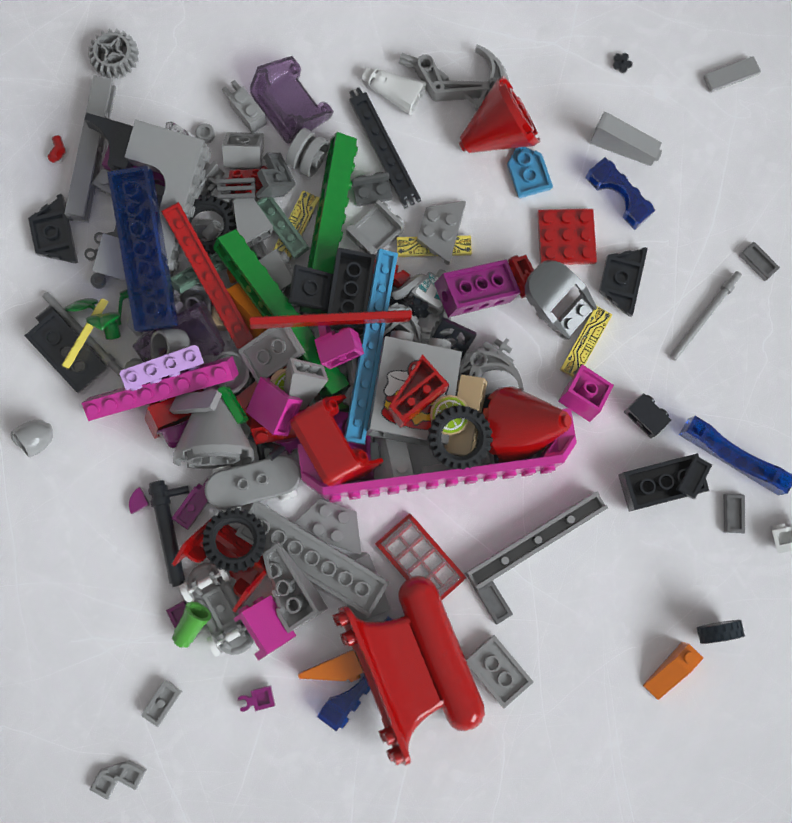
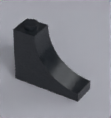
M86 113L84 120L88 127L103 135L108 141L109 159L107 164L112 173L119 177H123V175L130 177L134 165L125 158L133 126Z

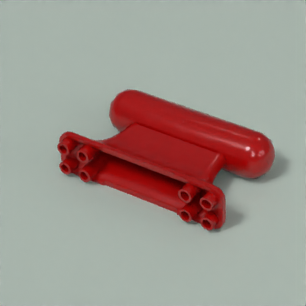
M424 576L410 577L399 589V603L405 616L390 621L368 622L357 618L348 606L338 608L339 613L332 615L336 626H344L346 632L340 634L344 646H352L357 654L382 717L381 721L384 729L378 731L383 743L386 742L388 746H392L391 749L386 750L390 762L394 761L396 766L401 763L405 766L411 763L409 754L411 736L418 725L436 710L442 708L451 727L458 731L475 729L482 723L485 716L484 703L434 583Z

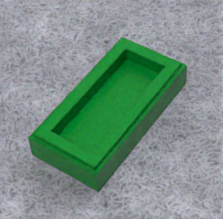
M227 386L219 388L218 391L222 394L221 397L237 424L248 421V416L231 388Z

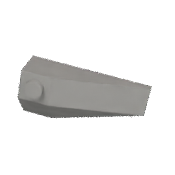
M277 543L262 554L267 575L271 580L273 588L272 595L275 597L277 604V615L287 633H290L328 609L318 591L280 543Z

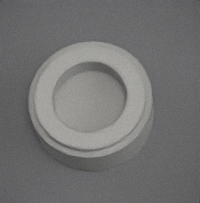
M203 123L196 128L198 139L204 140L205 143H209L214 139L215 132L211 125Z

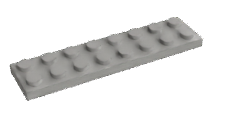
M254 502L248 513L256 515L255 518L257 520L260 519L261 525L264 526L266 534L264 552L280 543L309 581L364 615L371 616L390 583L388 580L262 503ZM241 524L235 535L253 545L252 533L246 526Z

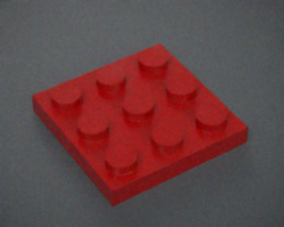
M594 209L538 210L540 264L546 260H555L564 265L596 264Z

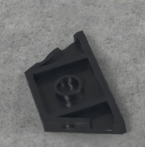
M62 194L56 196L57 199L49 205H44L39 212L34 213L28 218L34 249L38 256L76 264L78 259L70 222L64 214L66 208L65 199Z
M646 247L635 251H624L621 254H610L606 257L599 293L629 317H632L648 250Z

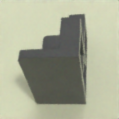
M266 153L263 158L268 169H260L257 175L263 187L255 195L257 198L284 197L296 183L282 154Z

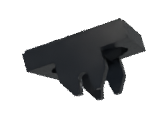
M442 317L440 321H436L435 327L432 328L430 339H455L456 344L451 346V349H460L458 351H462V360L477 336V332ZM445 329H454L450 335L440 334ZM459 333H462L465 337L461 343L458 342L457 338Z

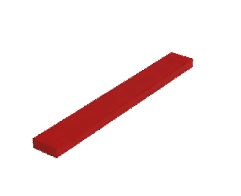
M178 202L161 212L236 348L239 350L254 338Z
M397 310L251 317L250 329L409 322L412 318V311Z

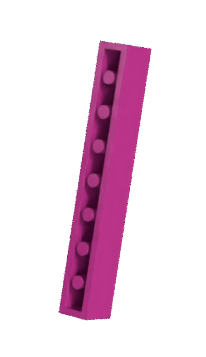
M229 356L202 364L194 370L189 371L186 369L180 371L181 374L177 376L163 377L160 382L143 384L142 388L131 391L122 387L91 396L81 404L88 421L231 381L239 374L234 358Z

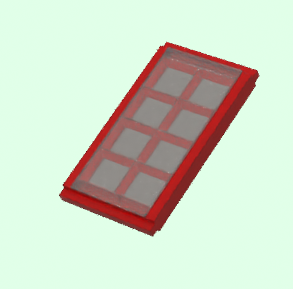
M411 513L375 543L406 580L414 576H424L430 579L436 586L441 600L466 579V576Z

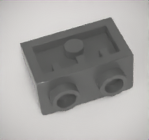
M377 172L371 176L359 175L352 179L356 206L374 204L377 200L381 202L393 200L389 173Z

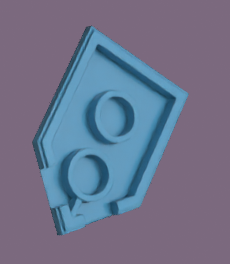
M527 147L515 148L507 166L518 198H524L552 189L553 185L542 154Z

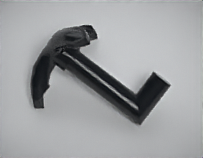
M250 433L248 435V440H251L255 443L252 433ZM272 442L256 444L259 460L266 459L264 448L272 450L267 454L271 461L285 451V447Z

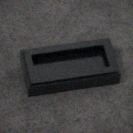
M694 455L676 490L691 499H696L712 464Z

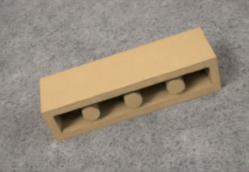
M461 375L460 380L457 381V396L463 399L468 407L476 409L482 414L488 382L485 378ZM469 421L463 431L458 434L449 435L448 444L445 445L448 453L455 456H463L472 452L476 447L478 436L474 424Z

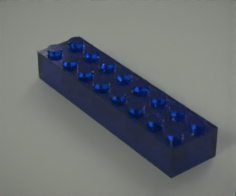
M148 166L107 172L134 331L141 333L178 327L153 171Z

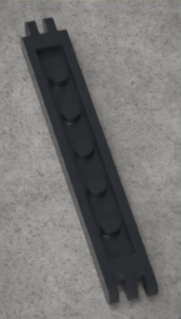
M360 87L356 88L357 96L353 90L349 91L351 96L349 99L350 104L386 173H389V180L403 208H408L406 200L409 201L411 206L415 204L413 197H415L417 203L421 202V198L367 93H362Z

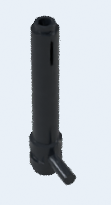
M161 480L149 483L150 488H148V492L152 496L150 501L155 511L169 583L172 584V587H176L184 583L185 577L181 561L176 566L172 565L179 552L169 504L171 503L170 497L189 493V488L187 485L168 490L165 481Z

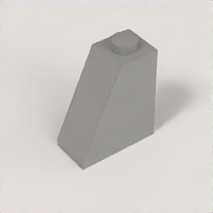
M254 198L233 200L237 231L244 237L249 248L255 244L257 245L261 240L264 241L274 235L272 224Z
M294 358L288 359L283 391L289 396L299 397L303 400L299 410L306 409L327 383L328 378L324 366Z

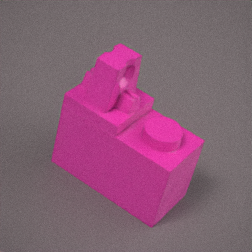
M329 325L318 326L320 337L315 339V344L323 366L332 369L364 354L359 334L352 328H343L335 334V331H331Z

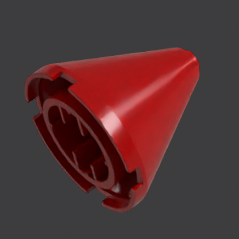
M505 76L496 80L460 136L461 141L459 145L464 152L476 153L530 147L541 142L540 138L535 137L538 132L519 96L512 90L513 87Z
M511 386L495 390L488 398L491 400L488 408L483 410V415L490 423V429H492L491 437L493 442L490 443L491 449L489 452L491 455L496 454L500 463L529 459L568 431L572 424V419L566 411L517 387Z

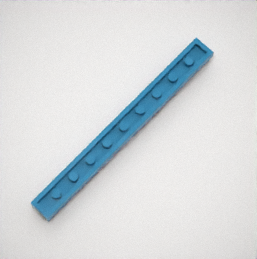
M384 249L377 251L367 312L388 311L398 253ZM386 323L364 324L361 340L364 354L358 357L344 436L347 442L365 444Z

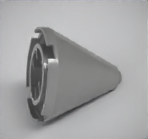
M206 387V390H203L202 392L216 390L218 391V387ZM222 397L215 411L191 414L173 453V463L175 465L181 466L182 461L187 462V468L215 469L228 465L234 467V463L240 460L242 465L254 461V450Z

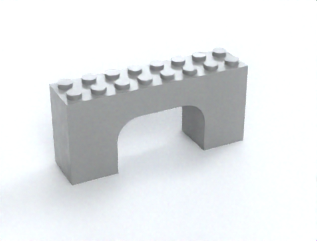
M135 119L125 158L134 166L162 174L165 179V191L155 226L150 236L142 241L132 242L103 233L92 271L168 294L169 290H172V287L169 285V279L173 277L174 272L178 271L179 261L177 260L179 254L183 253V250L161 211L179 202L188 220L190 217H193L195 212L194 201L199 198L201 190L199 184L200 181L204 180L206 170H204L205 163H208L211 157V151H209V147L204 140Z

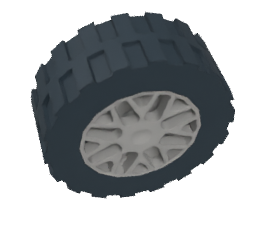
M741 620L717 622L697 627L700 644L717 643L745 637Z

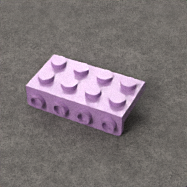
M192 345L125 368L120 371V376L125 389L134 391L142 388L143 384L160 382L163 377L177 376L181 374L180 371L197 369L204 361L198 346Z

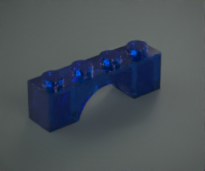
M606 157L588 171L585 178L597 191L611 189L622 196L625 202L623 218L634 230L655 212L653 204L641 195L640 190L633 187L628 178L616 169L615 164Z

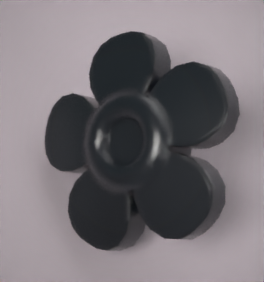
M619 53L615 54L613 57L615 61L613 68L619 69L621 73H626L627 68L632 67V61L628 60L629 55L627 53L622 55Z
M415 298L413 303L409 305L412 312H414L413 316L416 315L418 319L420 317L426 318L429 315V312L426 310L429 308V304L426 301L422 302L421 299Z

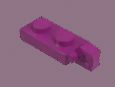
M207 480L203 485L199 483L196 487L194 486L171 518L187 530H189L209 502L205 496Z

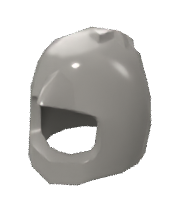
M164 328L154 332L150 341V355L152 359L160 357L159 348H165L167 354L189 347L190 340L187 333L176 328Z
M33 420L11 431L10 435L12 441L30 458L43 451L51 443L53 429L49 423L43 420Z

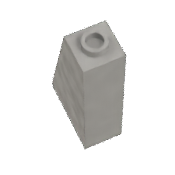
M603 112L590 142L592 145L652 166L655 160L658 161L662 150H660L662 142L607 112Z

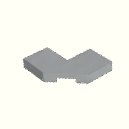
M130 760L104 768L99 771L90 790L105 799H109L118 781L136 790L147 769Z

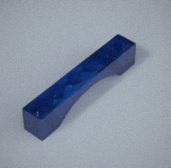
M693 416L689 418L679 434L681 437L776 495L788 494L792 487L791 473L742 450L723 437L712 425L699 417Z
M388 615L384 621H390L393 618ZM365 675L351 689L339 695L329 697L318 713L317 718L335 731L339 727L343 729L349 721L347 716L350 711L355 712L361 704L359 699L362 694L367 695L370 691Z

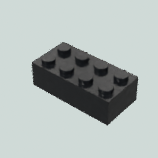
M337 248L326 314L367 312L376 258L375 254ZM364 324L329 325L334 330L350 327L358 334H362Z
M696 453L618 474L629 512L688 497L677 491L676 488L694 455L699 457V454ZM706 479L699 493L710 491Z

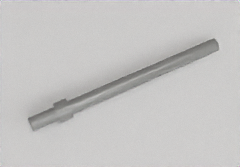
M735 271L731 278L724 282L721 286V291L670 355L671 359L674 361L678 359L725 296L733 291L734 285L742 276L740 272Z
M49 292L44 293L42 297L79 335L83 329L80 324ZM89 335L85 342L102 358L101 361L107 367H110L120 376V371L123 369L115 362L116 359Z

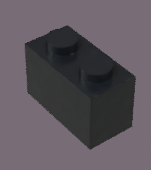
M644 393L624 411L650 438L657 436L671 421L667 411L659 408L655 404V400L650 395H645Z

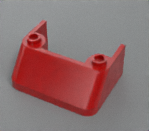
M345 395L326 397L300 411L290 420L292 429L318 475L328 486H335L363 478L383 462L382 458L370 461L365 451L357 448L351 449L333 416L338 414V405L346 399Z
M211 519L183 543L172 565L176 566L185 556L197 563L203 562L207 558L203 548V533ZM227 524L216 535L215 543L218 550L230 558L244 556L250 551L252 545L235 535L237 531ZM261 555L260 560L253 567L247 568L246 571L242 572L240 570L238 573L229 571L230 576L237 581L233 586V591L240 597L232 610L233 612H237L267 575L263 555Z

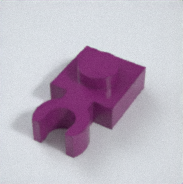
M271 685L251 690V697L248 695L238 697V701L244 699L247 702V706L241 707L240 711H247L253 705L255 711L275 706Z

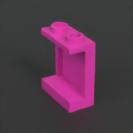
M260 377L246 412L273 435L288 436L291 429L290 420L298 413L303 400L299 397L289 396L271 382V378Z
M272 595L265 599L263 596L252 602L253 606L251 607L248 605L242 607L237 611L239 615L234 618L235 622L241 619L259 648V651L254 654L258 661L297 636L294 631L287 633L277 615V604Z

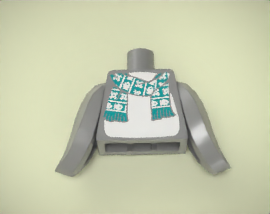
M442 269L436 275L432 272H428L427 275L417 274L391 293L394 300L408 296L407 299L411 302L415 298L421 299L422 302L426 301L429 304V308L426 310L436 318L439 316V321L442 317L451 320V317H447L434 285L443 273H447Z

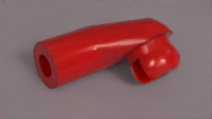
M59 135L52 137L54 147L47 156L48 160L52 163L59 161L66 152Z

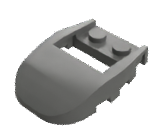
M555 260L542 262L526 280L525 295L530 305L536 309V315L544 320L552 330L559 331L562 334L560 337L570 340L571 334L593 310L597 309L587 286L567 266ZM576 285L580 295L561 317L557 319L551 311L570 289Z

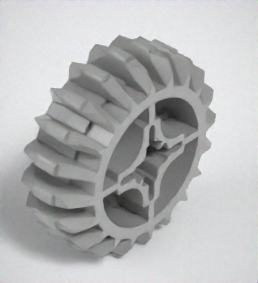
M109 29L108 33L102 31L101 36L96 35L97 40H91L92 46H88L90 51L88 57L96 72H100L103 77L107 75L108 78H112L115 75L118 79L120 74L125 77V72L131 73V67L136 68L135 62L139 59L137 56L139 51L135 41L124 31L120 33L116 29L112 32ZM124 47L127 48L126 55L123 54ZM102 53L105 54V55H104V58H105V59H104L103 61H101V54H102Z

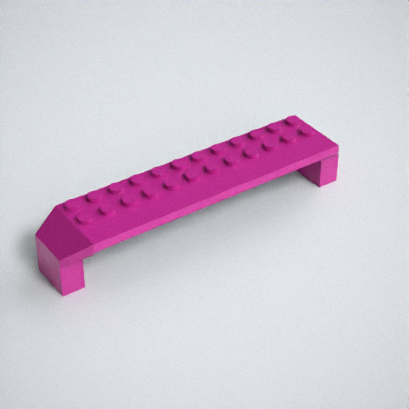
M571 408L562 409L572 419L569 430L548 444L541 455L535 459L328 486L321 480L303 446L297 444L301 478L308 487L325 500L333 503L340 502L341 498L349 497V500L361 499L360 495L368 494V497L380 496L381 492H387L388 495L398 494L403 489H407V492L418 491L419 487L425 486L426 490L438 488L440 484H445V487L456 486L458 482L464 481V484H473L478 479L488 482L494 481L499 476H502V479H510L517 476V474H521L522 477L531 476L536 471H540V474L552 473L556 467L566 461L577 443Z

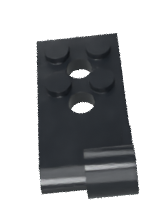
M51 305L35 317L39 323L24 335L77 393H80L108 369L85 343L69 369L62 367L66 357L62 356L61 351L64 347L72 348L78 335ZM83 361L85 368L80 372L76 371L74 368L75 363Z

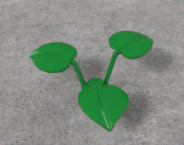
M146 287L125 289L119 293L118 313L95 314L87 317L86 321L90 325L104 330L107 340L117 339L121 337L119 325H122L123 300L137 297L147 292H154V290ZM93 298L81 299L66 306L65 310L81 311L87 308L94 310L98 300Z

